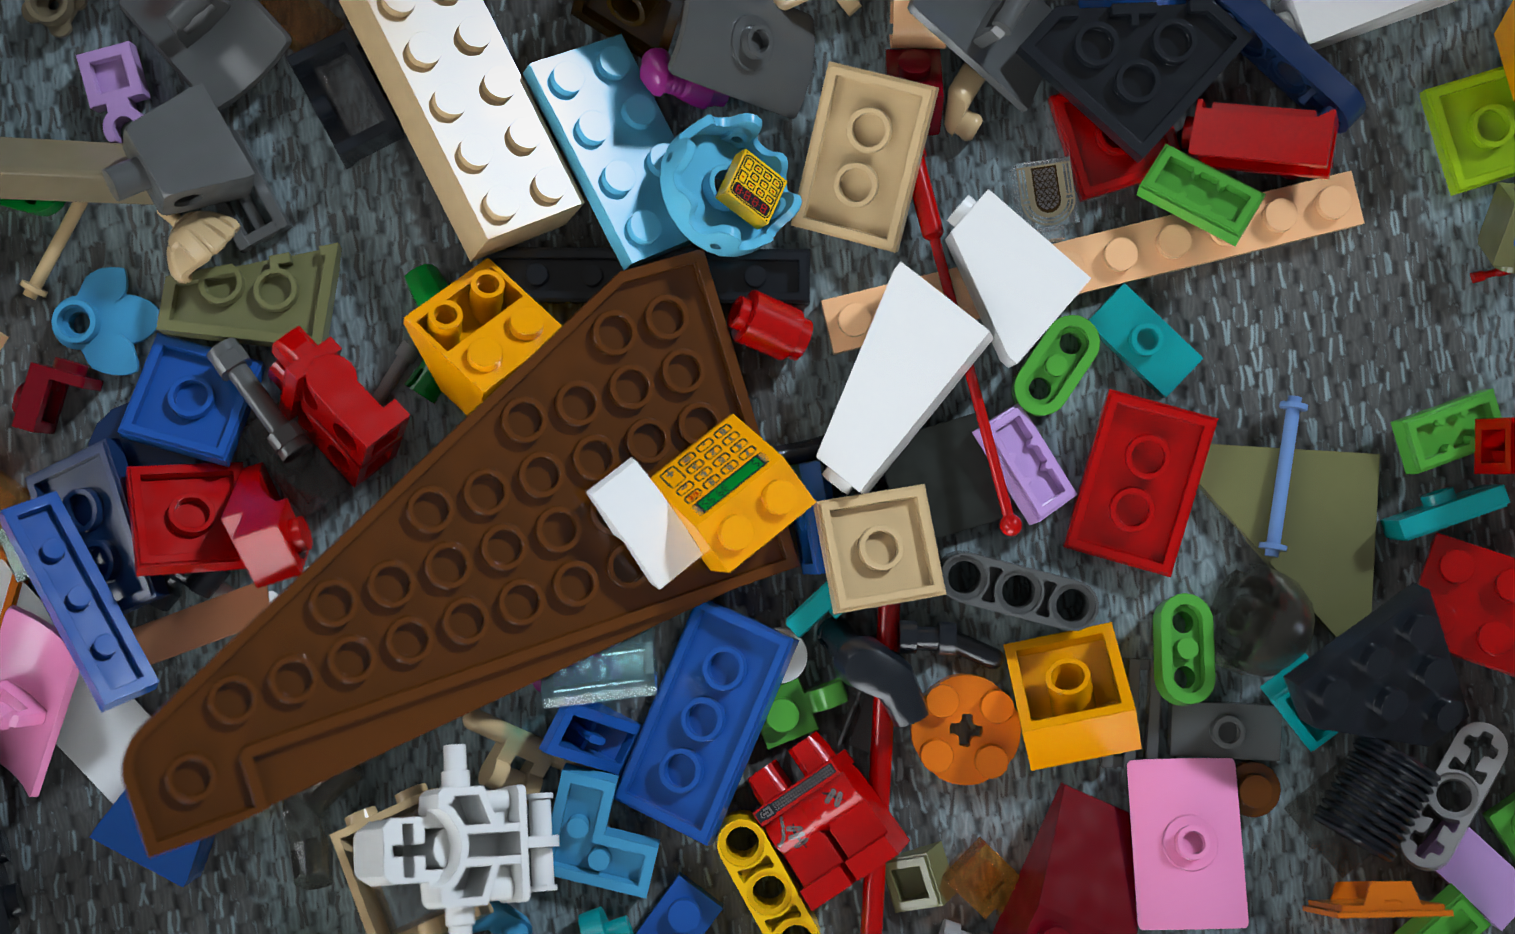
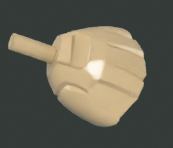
M157 210V214L172 225L173 229H171L166 250L167 264L171 276L182 284L190 283L193 278L192 273L210 261L213 255L223 250L226 243L241 228L236 219L217 212L194 211L182 216L179 213L165 216L161 215Z

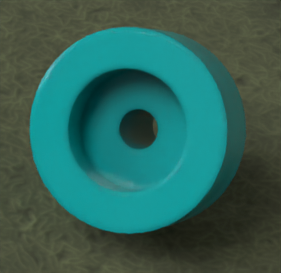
M601 906L578 915L581 934H633V929L627 915L609 921Z

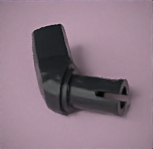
M841 616L837 619L830 617L820 625L817 635L821 638L818 641L834 657L836 675L854 689L879 698L894 726L905 727L929 715L913 668L898 652L873 637L859 636L852 629L849 622Z

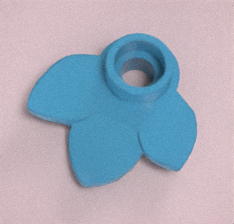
M122 267L100 268L86 276L78 294L68 297L58 304L53 312L51 323L57 340L70 349L81 350L86 361L93 369L105 374L128 376L139 371V360L134 344L143 342L157 331L156 327L160 308L150 300L127 294L129 287L127 270ZM85 313L90 320L89 328L83 333H78L75 330L74 321L78 315Z

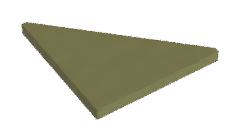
M1211 444L1198 488L1245 537V541L1269 568L1278 574L1318 623L1336 639L1372 612L1380 454L1295 449L1281 544L1288 547L1287 552H1279V558L1264 556L1265 549L1258 548L1259 542L1267 541L1280 448Z

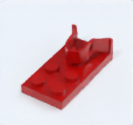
M1436 533L1417 584L1429 589L1450 655L1515 677V558Z

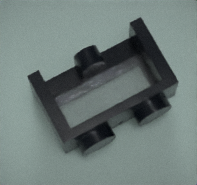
M347 28L286 57L346 169L351 168L360 159L404 138L398 125L400 121L385 92L381 93L372 76L375 72L361 44L355 45Z

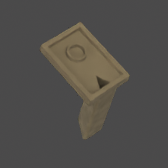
M0 137V199L154 205L147 191L119 202L111 194L103 177L102 170L128 160L123 150V143Z

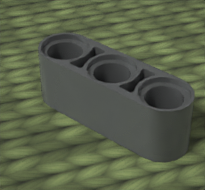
M956 550L947 553L940 560L946 595L958 602L1068 631H1079L1087 628L1094 622L1098 614L1099 601L1096 593L1090 586L1072 578L968 551ZM960 561H970L976 570L974 584L969 589L963 591L954 590L948 581V573L951 567ZM1023 575L1029 585V593L1026 599L1015 605L1007 604L1002 595V587L1005 581L1012 576ZM1076 589L1081 596L1082 607L1074 617L1062 618L1056 608L1057 600L1064 591Z

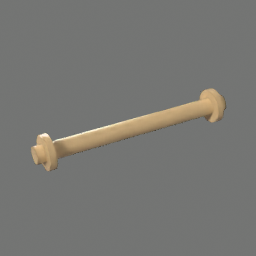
M89 202L71 203L30 281L21 280L19 284L25 288L23 292L25 296L34 300L37 299L38 295L42 297L47 296L48 292L42 288Z

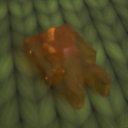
M979 837L944 873L943 878L985 919L995 909L999 919L1019 881L1020 875L991 846Z

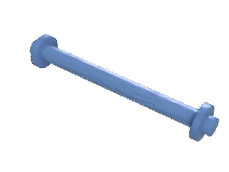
M1289 395L1287 401H1280L1279 408L1286 410L1267 541L1259 542L1258 548L1265 549L1264 556L1279 558V552H1287L1288 546L1281 544L1298 422L1300 412L1308 411V404L1302 403V397Z

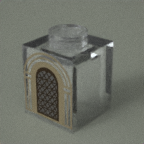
M1070 156L1014 164L1007 173L1012 210L1050 243L1066 239L1065 231L1071 230L1080 222Z

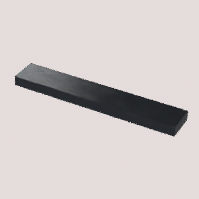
M508 247L482 257V261L486 258L492 260L537 303L585 304L614 275L624 271L612 248ZM679 248L635 267L702 248ZM758 249L739 257H723L704 250L720 305H733L739 296L746 297L752 290L762 292L789 305L810 304V249Z

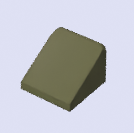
M942 841L900 853L886 862L885 881L895 913L943 906L957 894Z

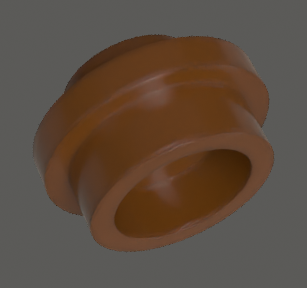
M1246 761L1237 764L1236 775L1240 814L1246 817L1266 815L1273 810L1280 798L1281 787L1277 775L1268 766L1256 761Z

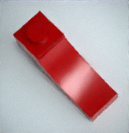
M263 462L242 468L221 520L256 588L299 576L303 572L308 552L313 547L311 531L306 520L302 516H295L287 498L281 500Z

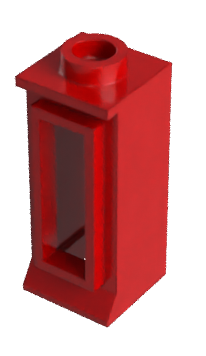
M1198 99L1195 116H1187L1184 122L1182 149H1188L1190 156L1215 169L1330 179L1339 129L1337 110L1333 109L1317 116L1316 110L1213 102L1212 108H1207L1204 100Z

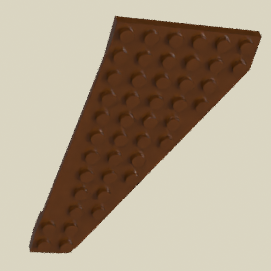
M703 249L621 271L614 275L483 402L475 407L136 730L125 750L121 774L148 858L223 831L269 809V806L730 590L800 566L787 526L730 573L711 571L700 557L659 590L648 581L624 542L612 533L586 493L629 458L636 460L650 478L730 414L736 415L760 436Z

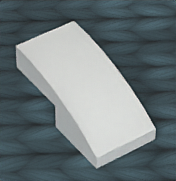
M629 458L586 492L612 533L624 542L648 581L659 590L703 555L668 501L633 458Z

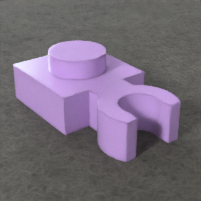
M130 41L76 55L90 108L98 113L108 112L103 120V133L110 143H123L121 135L122 126L126 122L134 121L144 115L138 111L136 103L151 99L138 48Z

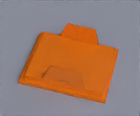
M1411 881L1335 882L1330 899L1308 900V905H1303V911L1333 918L1454 916V911L1445 909V904L1419 900Z

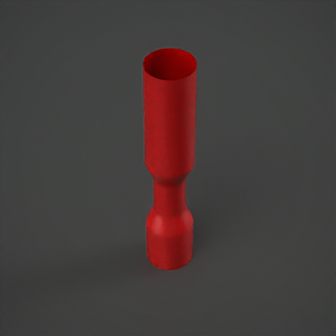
M1495 268L1488 271L1470 273L1473 284L1490 277H1501L1511 273Z

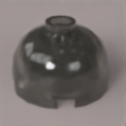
M1255 562L1249 564L1252 568L1244 573L1236 569L1225 578L1217 590L1210 610L1213 616L1221 613L1214 632L1215 663L1224 669L1240 675L1258 678L1278 674L1307 652L1313 639L1315 616L1313 603L1297 581L1286 574Z

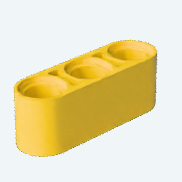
M737 810L728 814L724 818L718 832L717 849L721 860L762 934H782L786 928L793 925H801L807 928L811 934H821L816 915L811 911L800 893V886L781 852L772 843L765 825L761 827L752 814L753 812L749 810ZM747 827L754 831L758 840L751 849L741 851L733 848L728 843V834L735 828ZM774 876L780 879L785 887L781 894L770 899L763 898L754 890L755 883L762 877Z

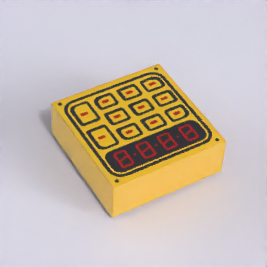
M744 149L735 154L715 198L758 230L769 224L787 184V180L749 150Z

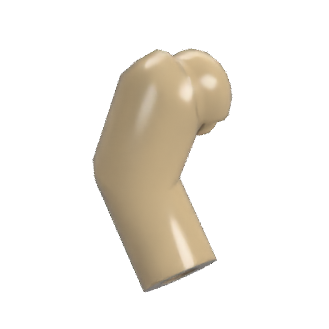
M964 62L949 86L944 126L951 136L955 133L964 141H971L981 126L983 119L980 114L968 109L985 79L966 62Z

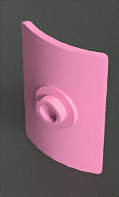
M12 605L6 610L0 628V764L19 780L29 797H38L77 682L79 670L56 627L35 614Z
M1232 758L1130 760L1127 763L1139 928L1141 930L1247 928L1249 917L1235 761Z

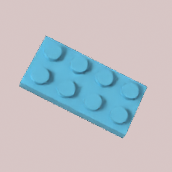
M622 34L530 63L523 72V75L625 271L689 245L692 242L679 230L671 218L662 196L660 184L661 162L667 147L675 137L654 96L640 80V69Z

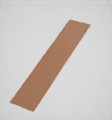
M252 583L131 630L150 665L239 633L270 603L268 585L256 588L255 584Z

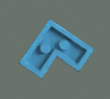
M565 763L552 812V835H559L560 846L553 847L554 877L646 899L661 839L607 827L619 776Z

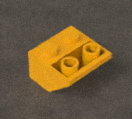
M489 258L483 260L406 315L403 322L439 389L466 415L483 402L562 326Z

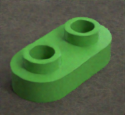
M1067 315L1055 320L1040 337L1015 374L1011 384V395L1014 403H1018L1028 415L1045 416L1058 411L1065 404L1096 358L1100 348V337L1096 327L1088 319L1078 315ZM1064 334H1070L1077 339L1078 348L1074 354H1067L1061 350L1060 339ZM1034 379L1043 380L1048 387L1046 397L1041 400L1035 399L1029 392L1030 383Z
M1188 593L1177 594L1165 599L1157 606L1153 614L1155 685L1160 695L1166 701L1177 706H1188L1204 701L1212 693L1216 681L1213 615L1208 605L1201 598ZM1175 614L1182 616L1185 620L1183 633L1178 632L1173 626L1172 620ZM1177 669L1183 671L1186 675L1187 682L1184 688L1178 686L1175 682L1174 674Z

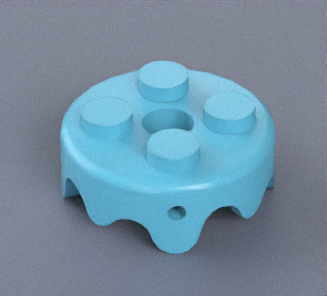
M743 113L732 117L706 115L673 139L667 147L661 162L660 184L662 196L671 218L679 230L692 243L706 252L718 256L739 257L752 253L772 242L776 233L797 214L802 204L801 196L789 192L786 184L769 224L757 230L715 198L717 190L714 180L720 179L723 181L735 154L744 149L749 150L787 180V157L781 152H773L766 149L759 142L758 134L763 124L762 119L755 114Z

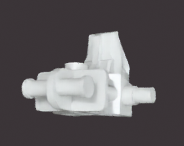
M466 744L444 745V771L441 772V788L427 790L419 797L418 817L371 821L356 832L353 838L354 874L357 879L371 887L420 883L422 904L427 909L445 908V925L449 926V934H473L472 924H475V906L488 905L489 901H500L501 903L527 902L530 899V892L558 890V884H555L553 847H559L560 840L559 835H552L551 799L554 796L553 792L526 794L524 785H511L500 787L496 790H485L484 786H470V770H467ZM527 800H528V804H529V827H530V836H528ZM529 849L531 851L532 886H530Z

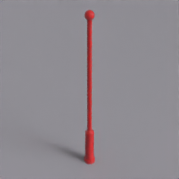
M924 147L912 199L922 236L931 245L943 294L958 306L940 239L944 229L925 162L927 155ZM973 363L965 373L1003 515L1000 521V529L1006 536H1016L1022 529V521L1013 513Z

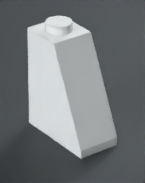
M988 189L978 201L968 195L951 214L947 221L955 228L950 232L945 242L984 327L991 332L994 338L991 342L999 360L1006 367L1010 368L1018 364L1091 280V277Z

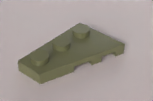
M339 243L319 246L317 251L291 255L287 252L271 255L269 260L234 266L230 263L195 270L192 273V281L187 284L179 283L171 275L166 276L156 329L160 333L170 336L223 341L234 337L240 344L272 347L276 340L295 327L301 326L315 343L319 345L329 338L342 247Z

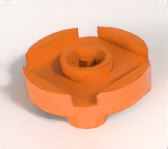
M960 673L949 675L930 686L923 693L929 715L910 725L911 742L924 767L940 779L958 785L980 784L1003 775L1008 768L1009 762L1014 758L1018 750L1021 737L1019 715L1011 697L989 679L975 674ZM962 714L972 715V723L980 726L979 735L971 736L968 744H960L959 736L950 733L951 723H960Z

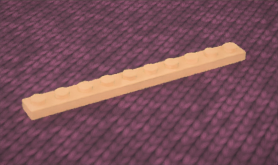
M1352 171L1331 175L1330 179L1318 178L1263 192L1266 194L1264 200L1236 247L1173 214L1053 243V245L1091 277V280L1077 294L1080 295L1357 227L1365 222ZM958 268L949 269L958 306L975 320L981 319ZM938 272L920 276L943 294ZM888 284L821 300L820 303L833 355L862 347Z

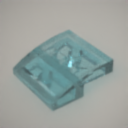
M655 626L541 679L543 709L657 695L658 662L655 651Z

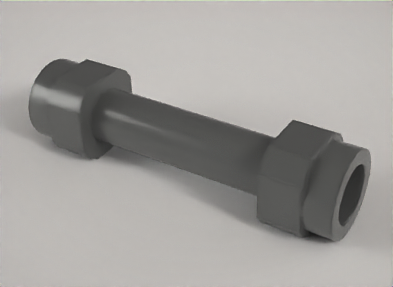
M234 337L228 338L209 350L207 358L223 381H232L270 434L267 437L268 443L283 463H290L304 455L312 447V443L297 421L292 420L289 422L250 369L252 365L251 358Z

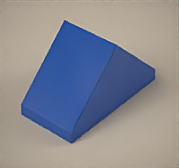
M572 689L563 699L539 749L545 754L622 776L643 725Z

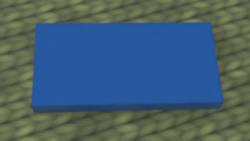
M712 600L692 608L619 780L614 799L706 846L713 845L799 640Z

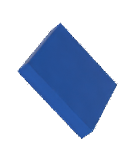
M157 333L117 432L123 439L230 467L251 407L231 380L223 381L207 358V353L212 347ZM251 358L252 365L250 369L261 383L266 366L263 361Z

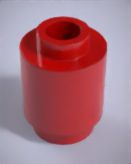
M752 290L746 297L739 296L733 303L727 319L728 327L732 328L731 336L733 341L780 361L786 358L793 361L798 360L807 349L813 333V322L804 317L802 310L757 290Z

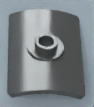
M119 0L121 11L189 87L200 82L203 83L218 111L231 105L257 85L277 64L292 42L290 34L258 0Z
M685 0L680 32L668 64V70L674 76L789 119H794L797 117L804 101L812 73L815 53L814 20L810 14L794 7L786 11L781 10L773 0Z
M910 0L908 4L909 12L1018 110L1025 112L1031 107L1043 77L1016 54V51L1052 11L1043 0Z

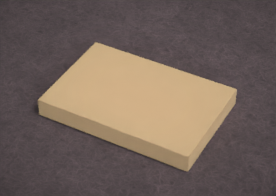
M829 61L798 195L801 196L802 204L800 210L792 218L791 226L894 253L898 252L939 87Z

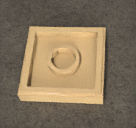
M925 484L816 501L813 505L834 615L946 594Z

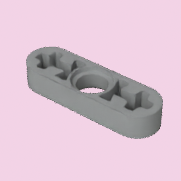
M1474 722L1464 726L1457 733L1436 770L1441 781H1438V786L1431 787L1434 792L1432 795H1426L1429 798V802L1422 803L1425 809L1422 811L1416 810L1420 818L1413 819L1415 826H1407L1411 833L1408 835L1402 834L1406 838V842L1400 843L1401 851L1404 858L1413 867L1423 871H1436L1446 866L1451 860L1506 761L1508 743L1504 734L1497 727L1485 722ZM1482 736H1485L1492 740L1490 750L1496 753L1497 756L1494 759L1484 756L1477 765L1474 775L1485 777L1483 784L1480 785L1469 774L1460 770L1450 769L1449 767L1455 761L1464 769L1471 749L1464 743L1468 739L1478 742ZM1455 781L1465 785L1471 793L1472 801L1470 805L1460 812H1451L1444 809L1436 797L1437 790L1442 784ZM1429 808L1439 819L1448 823L1458 824L1459 826L1456 832L1452 833L1444 825L1437 838V844L1444 849L1440 856L1430 852L1423 859L1416 855L1417 844L1411 840V837L1415 833L1419 836H1425L1433 824V819L1423 817L1422 815Z

